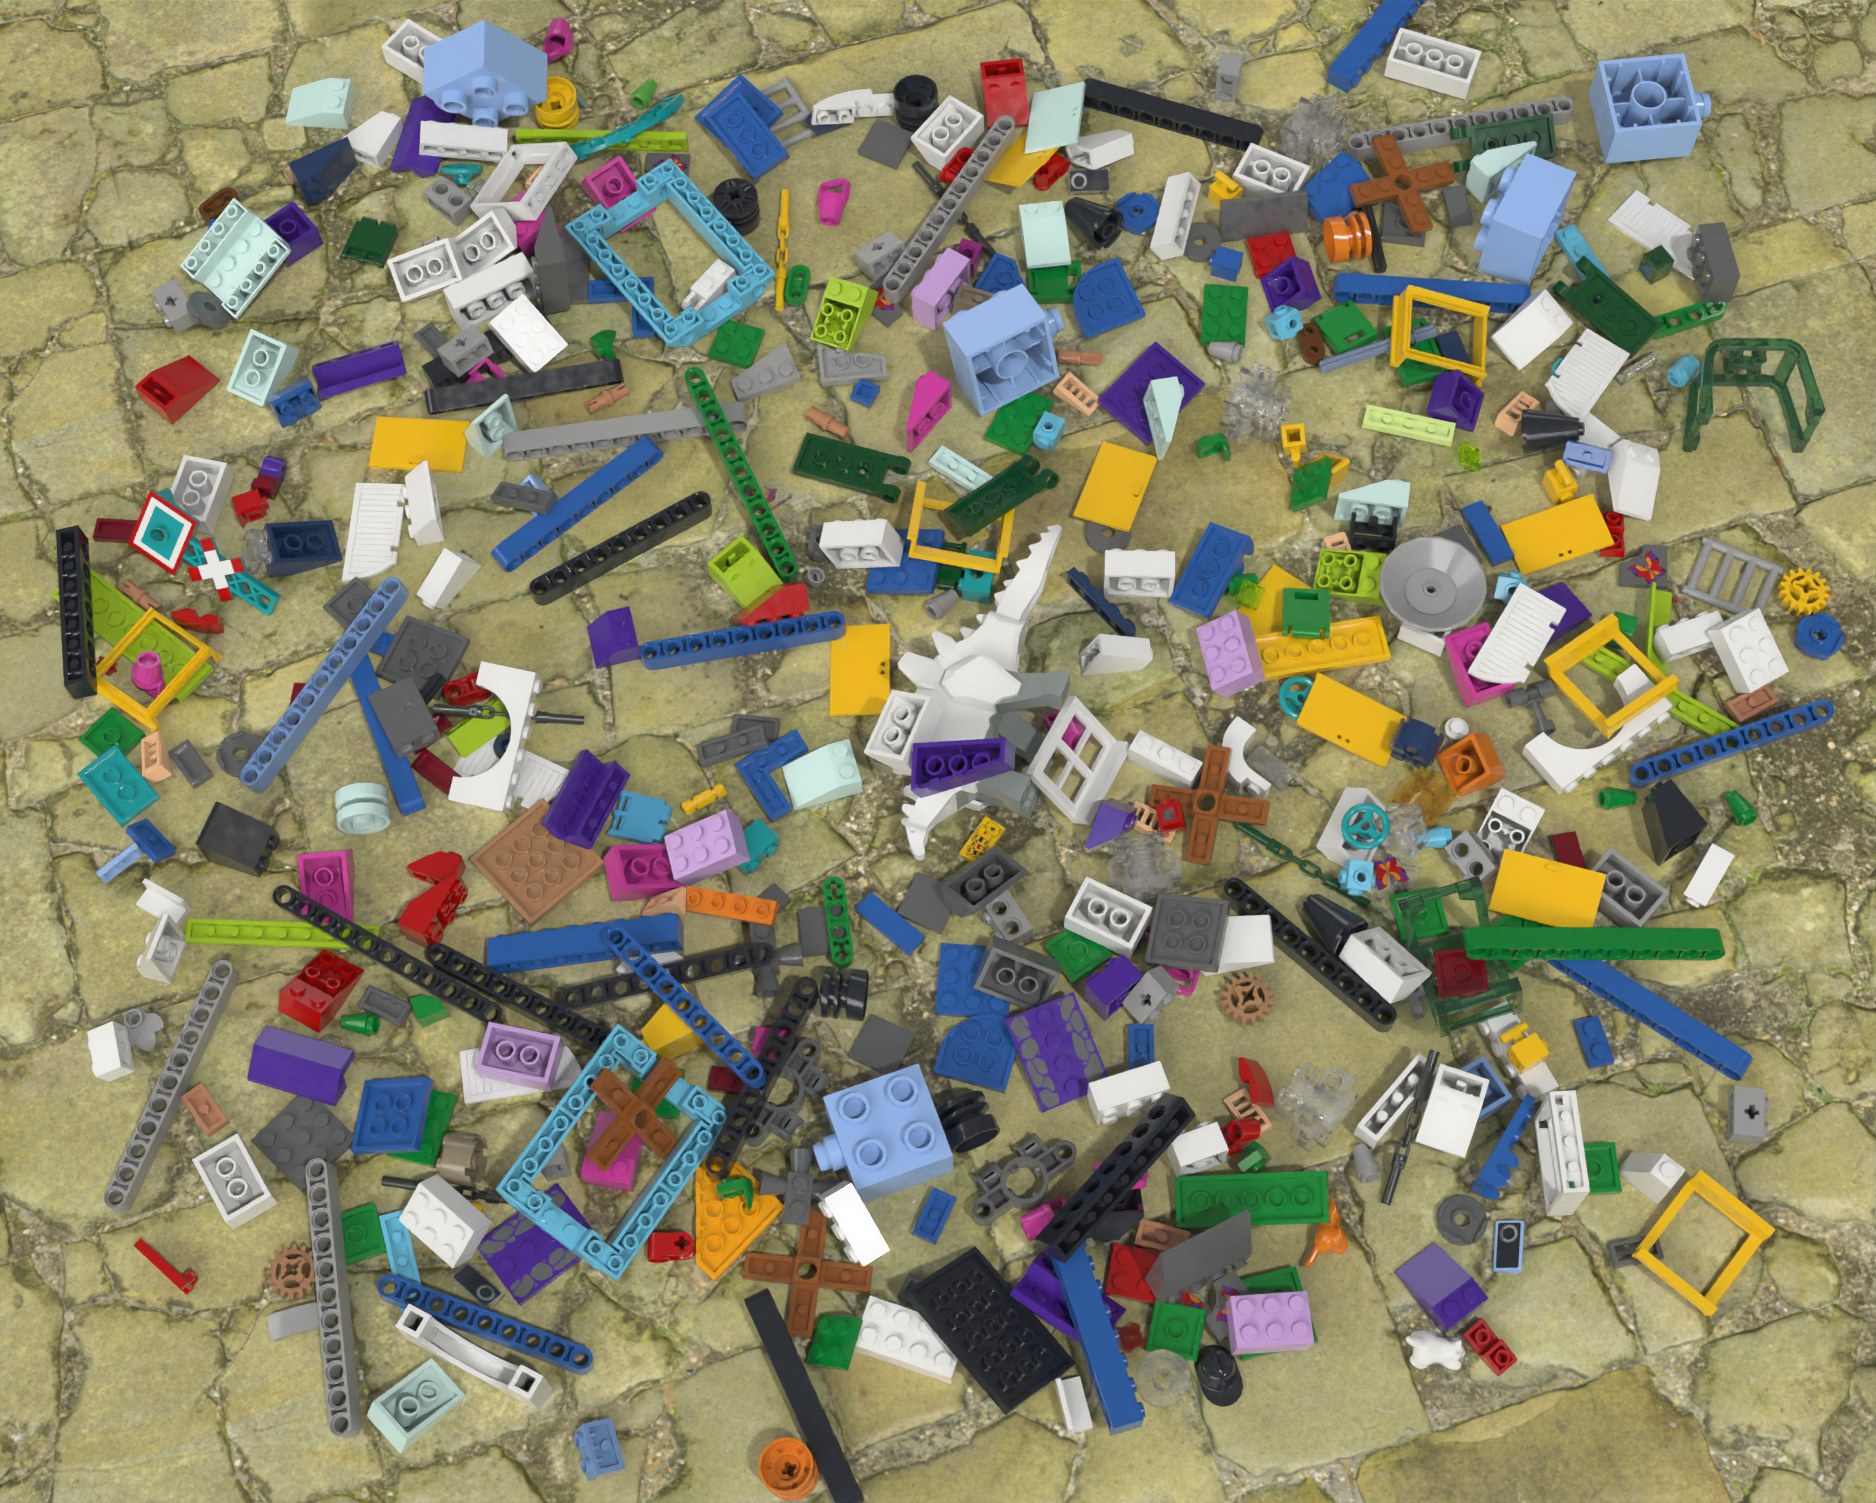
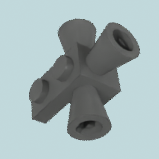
M749 922L751 944L766 942L774 946L778 952V957L774 964L754 969L756 978H759L757 996L761 998L779 996L782 993L776 976L780 975L779 965L804 967L801 943L778 950L775 926ZM763 948L759 953L760 959L762 961L768 960L771 957V950ZM745 953L737 955L735 959L737 966L746 964L747 956Z
M804 1148L790 1149L792 1172L789 1171L785 1178L765 1171L761 1172L758 1196L783 1194V1224L807 1227L811 1199L821 1202L818 1196L838 1184V1181L813 1182L814 1175L808 1174L815 1154L812 1150Z

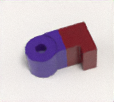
M266 456L257 478H254L251 483L252 489L258 488L261 497L266 496L267 499L276 500L286 473L287 461L282 458Z

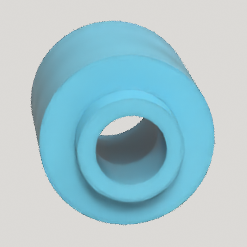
M1692 355L1681 357L1667 371L1669 383L1673 386L1684 387L1698 373L1699 361Z

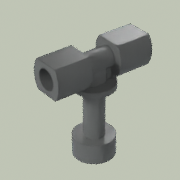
M1551 679L1535 683L1532 689L1524 690L1521 687L1506 692L1504 697L1510 709L1525 705L1527 709H1532L1538 722L1535 726L1538 735L1544 732L1548 736L1556 731L1553 720L1546 719L1540 705L1543 703V699L1552 697L1556 692Z

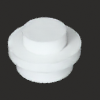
M1451 718L1446 722L1444 730L1449 739L1458 741L1467 736L1469 727L1463 719Z

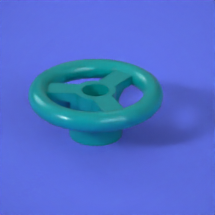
M461 163L444 165L440 170L442 173L452 174L456 184H471V176L483 172L484 167L479 164Z
M1295 676L1287 679L1282 684L1279 690V703L1289 717L1295 720L1298 719L1299 713L1296 712L1302 710L1314 683L1313 680L1304 676ZM1295 683H1302L1308 686L1304 691L1299 692L1287 690Z
M1361 803L1351 807L1345 813L1341 823V831L1344 839L1351 846L1362 850L1373 849L1381 845L1387 838L1390 831V821L1386 812L1379 806L1371 803ZM1366 810L1364 819L1357 825L1348 827L1349 821L1354 814ZM1374 812L1379 815L1383 823L1381 834L1377 832L1376 826L1372 822ZM1364 825L1370 826L1368 830H1362ZM1357 833L1363 840H1370L1372 838L1374 840L1371 842H1360L1355 840L1351 834Z

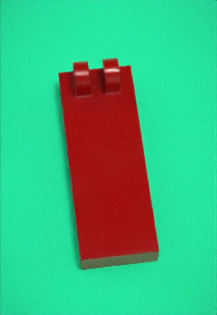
M141 1238L133 1245L186 1295L194 1289L193 1286L199 1280L194 1272L188 1271L183 1276L180 1275Z

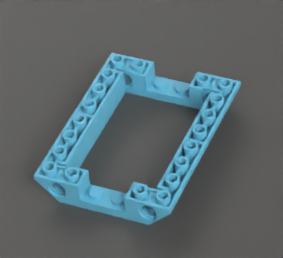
M670 158L635 181L636 192L608 210L601 204H598L567 224L565 229L669 347H689L758 301L775 278L776 273ZM667 199L672 202L730 267L735 269L737 276L727 282V293L698 312L690 306L681 312V315L676 319L605 241V239Z
M619 1024L615 1025L495 1188L513 1208L587 1264L615 1281H618L708 1154L730 1113V1110L699 1086L690 1085L681 1077L676 1081L664 1099L693 1122L606 1243L603 1241L604 1238L594 1230L586 1229L551 1202L552 1198L544 1192L531 1187L529 1184L535 1180L595 1098L596 1094L589 1087L604 1068L614 1072L620 1064L644 1082L659 1063V1060L655 1058L657 1054Z

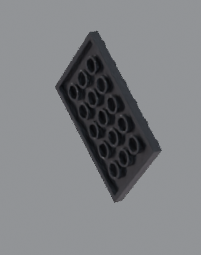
M975 1246L908 1289L904 1296L1006 1416L1053 1383L1055 1378H1059L1071 1370L1076 1362L1029 1308L1010 1296L1013 1290L1011 1286Z

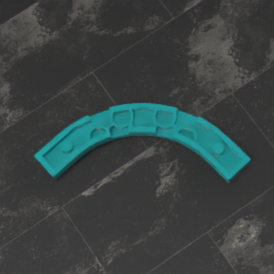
M682 93L666 97L651 110L640 116L638 120L612 130V132L602 137L597 136L569 146L578 157L577 159L582 160L589 157L590 153L618 142H629L634 139L633 135L640 133L657 122L668 120L670 118L669 114L677 112L679 106L685 102Z

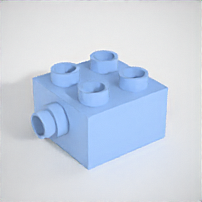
M483 20L424 48L423 95L433 99L436 106L446 112L460 113L472 119L473 125L497 127L499 121L510 116L525 115L530 107L547 100V54L487 20Z
M1684 53L1598 61L1588 92L1605 164L1690 156L1702 126L1701 118L1709 117L1711 113L1709 94L1693 90Z
M1529 153L1525 155L1519 169L1508 165L1498 186V191L1501 192L1496 200L1492 198L1489 200L1480 221L1483 225L1473 246V249L1482 252L1478 270L1511 284L1528 286L1554 237L1555 231H1557L1576 172Z
M1023 284L1008 291H999L990 300L970 310H961L955 313L950 320L942 323L957 383L981 417L1060 377L1052 339L1057 337V333L1065 328L1064 322L1055 307L1047 310L1041 309Z
M919 1064L823 1097L826 1115L833 1134L823 1137L822 1143L818 1142L812 1145L821 1172L829 1170V1168H832L833 1171L846 1168L849 1180L863 1204L954 1172L953 1155Z

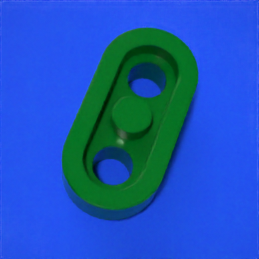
M795 265L789 271L785 287V300L791 306H800L807 299L811 281L808 267Z

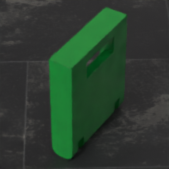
M1071 260L1070 265L1029 269V293L1037 304H1071L1076 286H1069L1068 290V276H1076L1078 284L1081 279V260Z
M1351 299L1347 300L1345 304L1341 303L1319 314V318L1317 316L1312 318V323L1319 327L1322 337L1337 355L1378 340V332ZM1361 332V338L1347 344L1345 339Z
M1283 588L1282 637H1287L1288 627H1292L1291 638L1320 639V631L1324 629V639H1329L1330 590Z

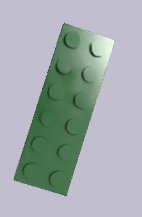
M1328 1171L1175 1177L1176 1224L1179 1229L1212 1228L1247 1209L1250 1213L1251 1226L1330 1223Z

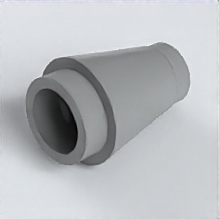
M1211 341L1208 352L1233 364L1234 362H1240L1243 345L1238 344V342Z
M949 589L929 599L925 605L926 613L933 620L942 619L959 599L958 594L953 589Z
M1359 1144L1353 1147L1352 1151L1357 1177L1363 1183H1371L1381 1177V1167L1367 1145Z

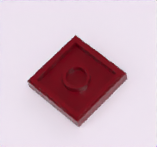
M1465 948L1434 951L1440 1000L1490 994L1485 959L1468 958Z

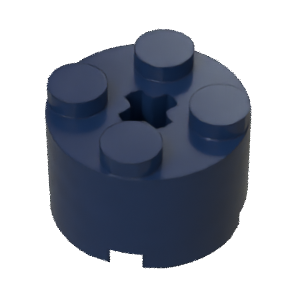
M1402 718L1389 743V748L1392 751L1391 756L1399 761H1404V759L1410 760L1416 768L1426 770L1427 766L1433 765L1443 743L1444 736L1442 733L1439 736L1434 733L1436 728L1425 722L1411 718L1409 722H1404L1405 718Z

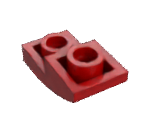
M1600 511L1614 541V545L1600 549V556L1623 558L1625 554L1623 514Z
M190 608L172 611V617L175 622L184 629L206 634L224 633V625L218 615L205 614L199 617L196 610Z
M1244 1057L1238 1058L1241 1082L1250 1086L1251 1104L1266 1108L1274 1106L1272 1089L1262 1066L1258 1061Z
M1478 1318L1461 1333V1336L1497 1376L1503 1374L1518 1360L1504 1340L1498 1339L1483 1318Z

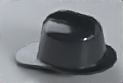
M1208 1345L1199 1351L1198 1362H1194L1201 1389L1206 1399L1213 1405L1220 1407L1230 1406L1237 1402L1243 1390L1242 1377L1235 1358L1223 1346Z

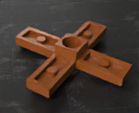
M1393 134L1373 138L1371 145L1385 177L1352 184L1349 187V192L1356 208L1391 199L1392 203H1398L1411 235L1431 231L1434 226L1419 192L1453 184L1455 177L1448 162L1445 161L1409 170ZM1396 183L1403 185L1406 190L1398 188Z
M1207 744L1200 786L1197 790L1152 784L1149 807L1155 809V806L1161 805L1160 801L1173 798L1182 804L1184 814L1194 815L1185 859L1187 862L1211 866L1219 819L1266 826L1270 808L1269 801L1224 794L1232 755L1230 747ZM1206 797H1214L1216 799L1214 808L1209 811L1201 810L1202 800Z
M663 1056L634 1094L607 1068L602 1070L589 1087L617 1115L585 1155L600 1171L605 1173L634 1135L662 1160L678 1142V1139L657 1118L658 1115L654 1112L658 1104L683 1074L669 1058Z
M810 1209L807 1227L801 1226L796 1258L746 1252L743 1280L793 1285L787 1330L791 1337L813 1338L819 1288L870 1294L873 1266L823 1261L829 1218L825 1217L822 1211L818 1209ZM805 1264H812L817 1268L816 1275L811 1279H802L798 1274L799 1269Z

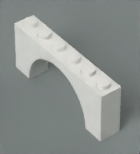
M481 661L476 685L494 692L505 704L511 720L510 742L503 757L486 772L472 777L453 776L448 800L508 814L509 809L513 808L515 802V795H513L514 787L520 781V772L518 770L520 763L524 762L526 756L524 745L531 735L530 720L536 714L537 703H535L537 694H540L542 689L540 675L535 672Z
M1633 664L1617 676L1613 684L1622 699L1624 707L1655 686L1636 664ZM1664 697L1626 723L1611 741L1596 748H1569L1558 744L1542 732L1524 746L1522 754L1559 796L1565 791L1569 794L1579 785L1577 782L1585 778L1587 780L1597 772L1596 768L1601 764L1606 766L1612 762L1617 752L1628 750L1634 744L1633 740L1638 736L1642 739L1652 731L1651 727L1654 724L1658 723L1661 725L1671 716L1669 712L1673 705Z
M408 1304L395 1326L410 1342L537 1411H540L553 1389L544 1376L522 1364L517 1366L488 1353L457 1335L428 1313L411 1304Z

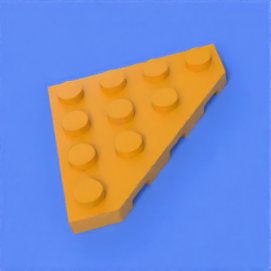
M707 1154L696 1169V1265L716 1282L783 1212L784 1205L774 1195L758 1196L759 1182L737 1161L727 1178H749L752 1180L754 1188L752 1208L748 1211L744 1195L720 1201L716 1184H720L721 1181L713 1180L708 1174L705 1166ZM716 1162L712 1166V1170L720 1171L724 1167V1163Z

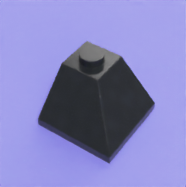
M1131 1189L1093 1231V1241L1110 1242L1112 1240H1120L1144 1218L1141 1189Z

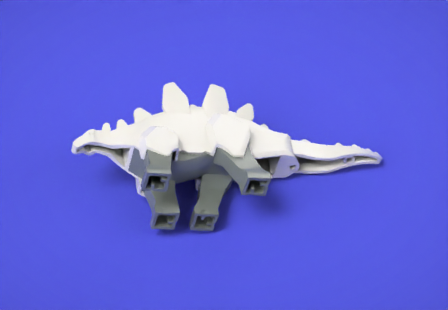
M1060 525L1048 526L1049 532L1040 534L1042 540L1039 543L1029 545L1030 556L1027 559L1016 562L1020 568L1018 574L1014 579L1003 582L1006 590L994 594L996 612L991 610L988 615H976L977 623L980 625L977 630L966 627L961 628L960 633L964 639L958 643L952 637L939 631H934L932 638L939 653L934 660L906 652L898 662L899 669L917 687L915 694L932 697L944 710L930 742L1007 738L1016 746L1015 753L1024 758L1029 765L1032 763L1045 737L1022 718L1017 710L1043 706L1061 710L1071 685L1070 672L1064 670L1048 673H1018L1020 653L1029 625L1027 619L1043 591L1048 571L1062 534ZM1055 751L1043 771L1046 775L1055 756ZM892 768L895 774L911 776V773L904 772ZM1009 771L924 798H920L910 790V784L903 789V795L915 800L916 803L915 805H902L903 813L909 818H903L901 824L906 826L907 839L914 858L921 861L925 859V846L928 842V834L937 823L964 807L981 811L987 806L1008 807L1011 812L1030 819L1039 797V787L1030 779V776L1015 771Z

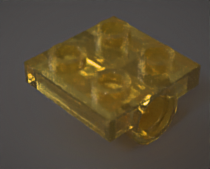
M1421 766L1395 795L1391 803L1429 830L1435 826L1458 799L1460 794L1450 787L1449 780L1442 773L1435 770L1429 772Z

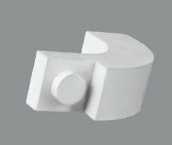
M1237 716L1227 728L1222 742L1223 747H1230L1232 749L1227 781L1238 793L1246 787L1251 795L1264 800L1270 793L1271 783L1251 770L1243 757V752L1255 738L1256 729Z

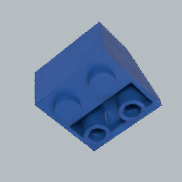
M306 377L266 397L271 411L282 428L293 425L298 420L312 415L322 408L313 384Z

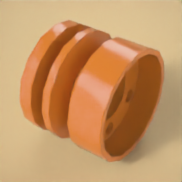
M1357 212L1355 216L1352 213L1348 214L1345 222L1341 216L1324 219V244L1328 259L1332 264L1348 261L1349 252L1354 260L1359 259L1360 256L1362 258L1371 256L1372 235L1364 212Z
M789 1437L775 1439L765 1447L760 1455L758 1464L760 1478L766 1487L780 1499L787 1501L801 1500L812 1493L816 1487L820 1474L819 1466L812 1452L798 1439ZM790 1466L795 1469L793 1471L794 1476L792 1477L787 1474Z

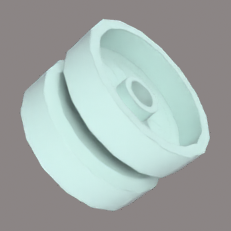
M356 783L344 786L336 791L334 795L335 807L338 811L336 822L340 831L353 835H365L379 832L389 826L388 791L384 786L375 783Z

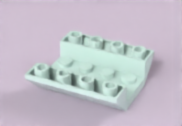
M233 198L180 266L193 279L208 287L223 302L221 305L234 318L238 319L289 255L291 248L262 218Z

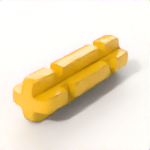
M718 783L712 786L713 789L710 790L708 788L693 796L692 800L688 799L682 802L683 811L686 815L695 812L696 808L701 809L714 802L715 798H722L726 795L724 786Z

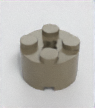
M457 1133L445 1134L443 1138L444 1149L442 1157H439L437 1160L436 1171L441 1173V1177L449 1184L477 1187L475 1182L480 1183L482 1181L487 1165L488 1156H483V1148L488 1149L486 1139L484 1137Z

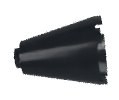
M1073 197L1065 204V215L1097 250H1101L1100 248L1102 247L1109 248L1120 236L1122 230L1119 227L1121 222L1124 224V217L1117 209L1080 197Z
M1523 409L1521 438L1526 441V444L1522 445L1524 454H1532L1565 445L1567 439L1580 441V437L1585 435V424L1580 422L1579 417Z
M1320 894L1309 895L1303 901V913L1330 954L1336 959H1340L1339 955L1351 934L1369 929V924L1364 918Z

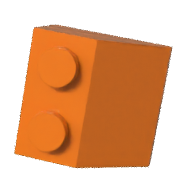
M1473 732L1437 755L1454 797L1489 788L1507 776L1487 734Z

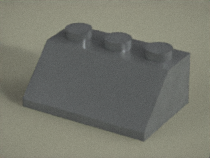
M994 846L941 886L944 905L960 918L974 915L1026 876L1028 870Z
M992 935L982 955L973 988L1030 1010L1047 1003L1061 975L1060 961Z

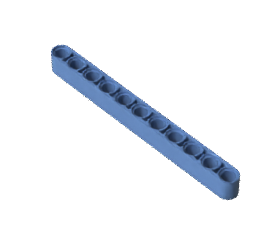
M388 577L380 584L242 769L240 780L251 791L261 793L267 789L409 597L408 589L397 577Z

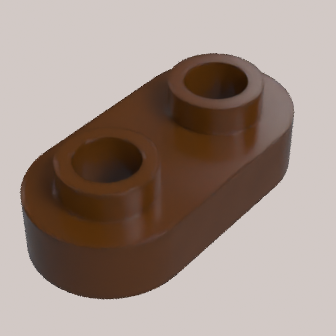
M226 187L205 200L199 207L202 219L206 222H210L211 219H217L233 198L240 202L237 191Z
M1305 323L1303 324L1304 328L1298 331L1297 336L1302 358L1309 365H1318L1319 361L1323 360L1325 356L1321 332L1317 325Z

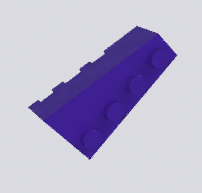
M1007 738L913 743L910 790L920 798H924L1013 771L1015 767L1016 746Z

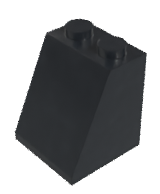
M1671 779L1665 783L1661 781L1656 783L1650 789L1651 793L1644 799L1646 802L1641 809L1655 862L1658 866L1696 843L1708 824Z
M216 801L196 845L209 862L260 878L263 871L265 872L269 867L270 856L273 850L275 851L278 848L280 836L273 826Z

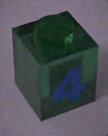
M1660 245L1643 254L1638 270L1652 285L1669 275L1675 260Z

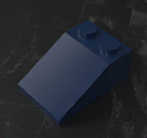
M348 137L288 163L297 188L308 207L328 199L358 166Z
M332 520L266 523L259 537L269 577L292 576L342 561Z

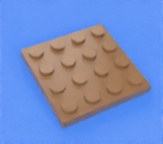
M544 798L539 800L469 858L471 863L531 927L605 866L604 861L592 849L588 850L557 839L541 825L550 808V805Z

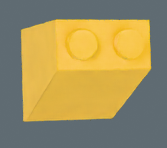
M681 984V986L688 992L685 984ZM665 1003L641 1030L644 1039L640 1041L657 1054L655 1058L659 1061L663 1056L672 1060L704 1044ZM682 1003L680 1006V1011L688 1010L691 1006V1003ZM703 1019L699 1020L696 1025L697 1028L706 1026Z

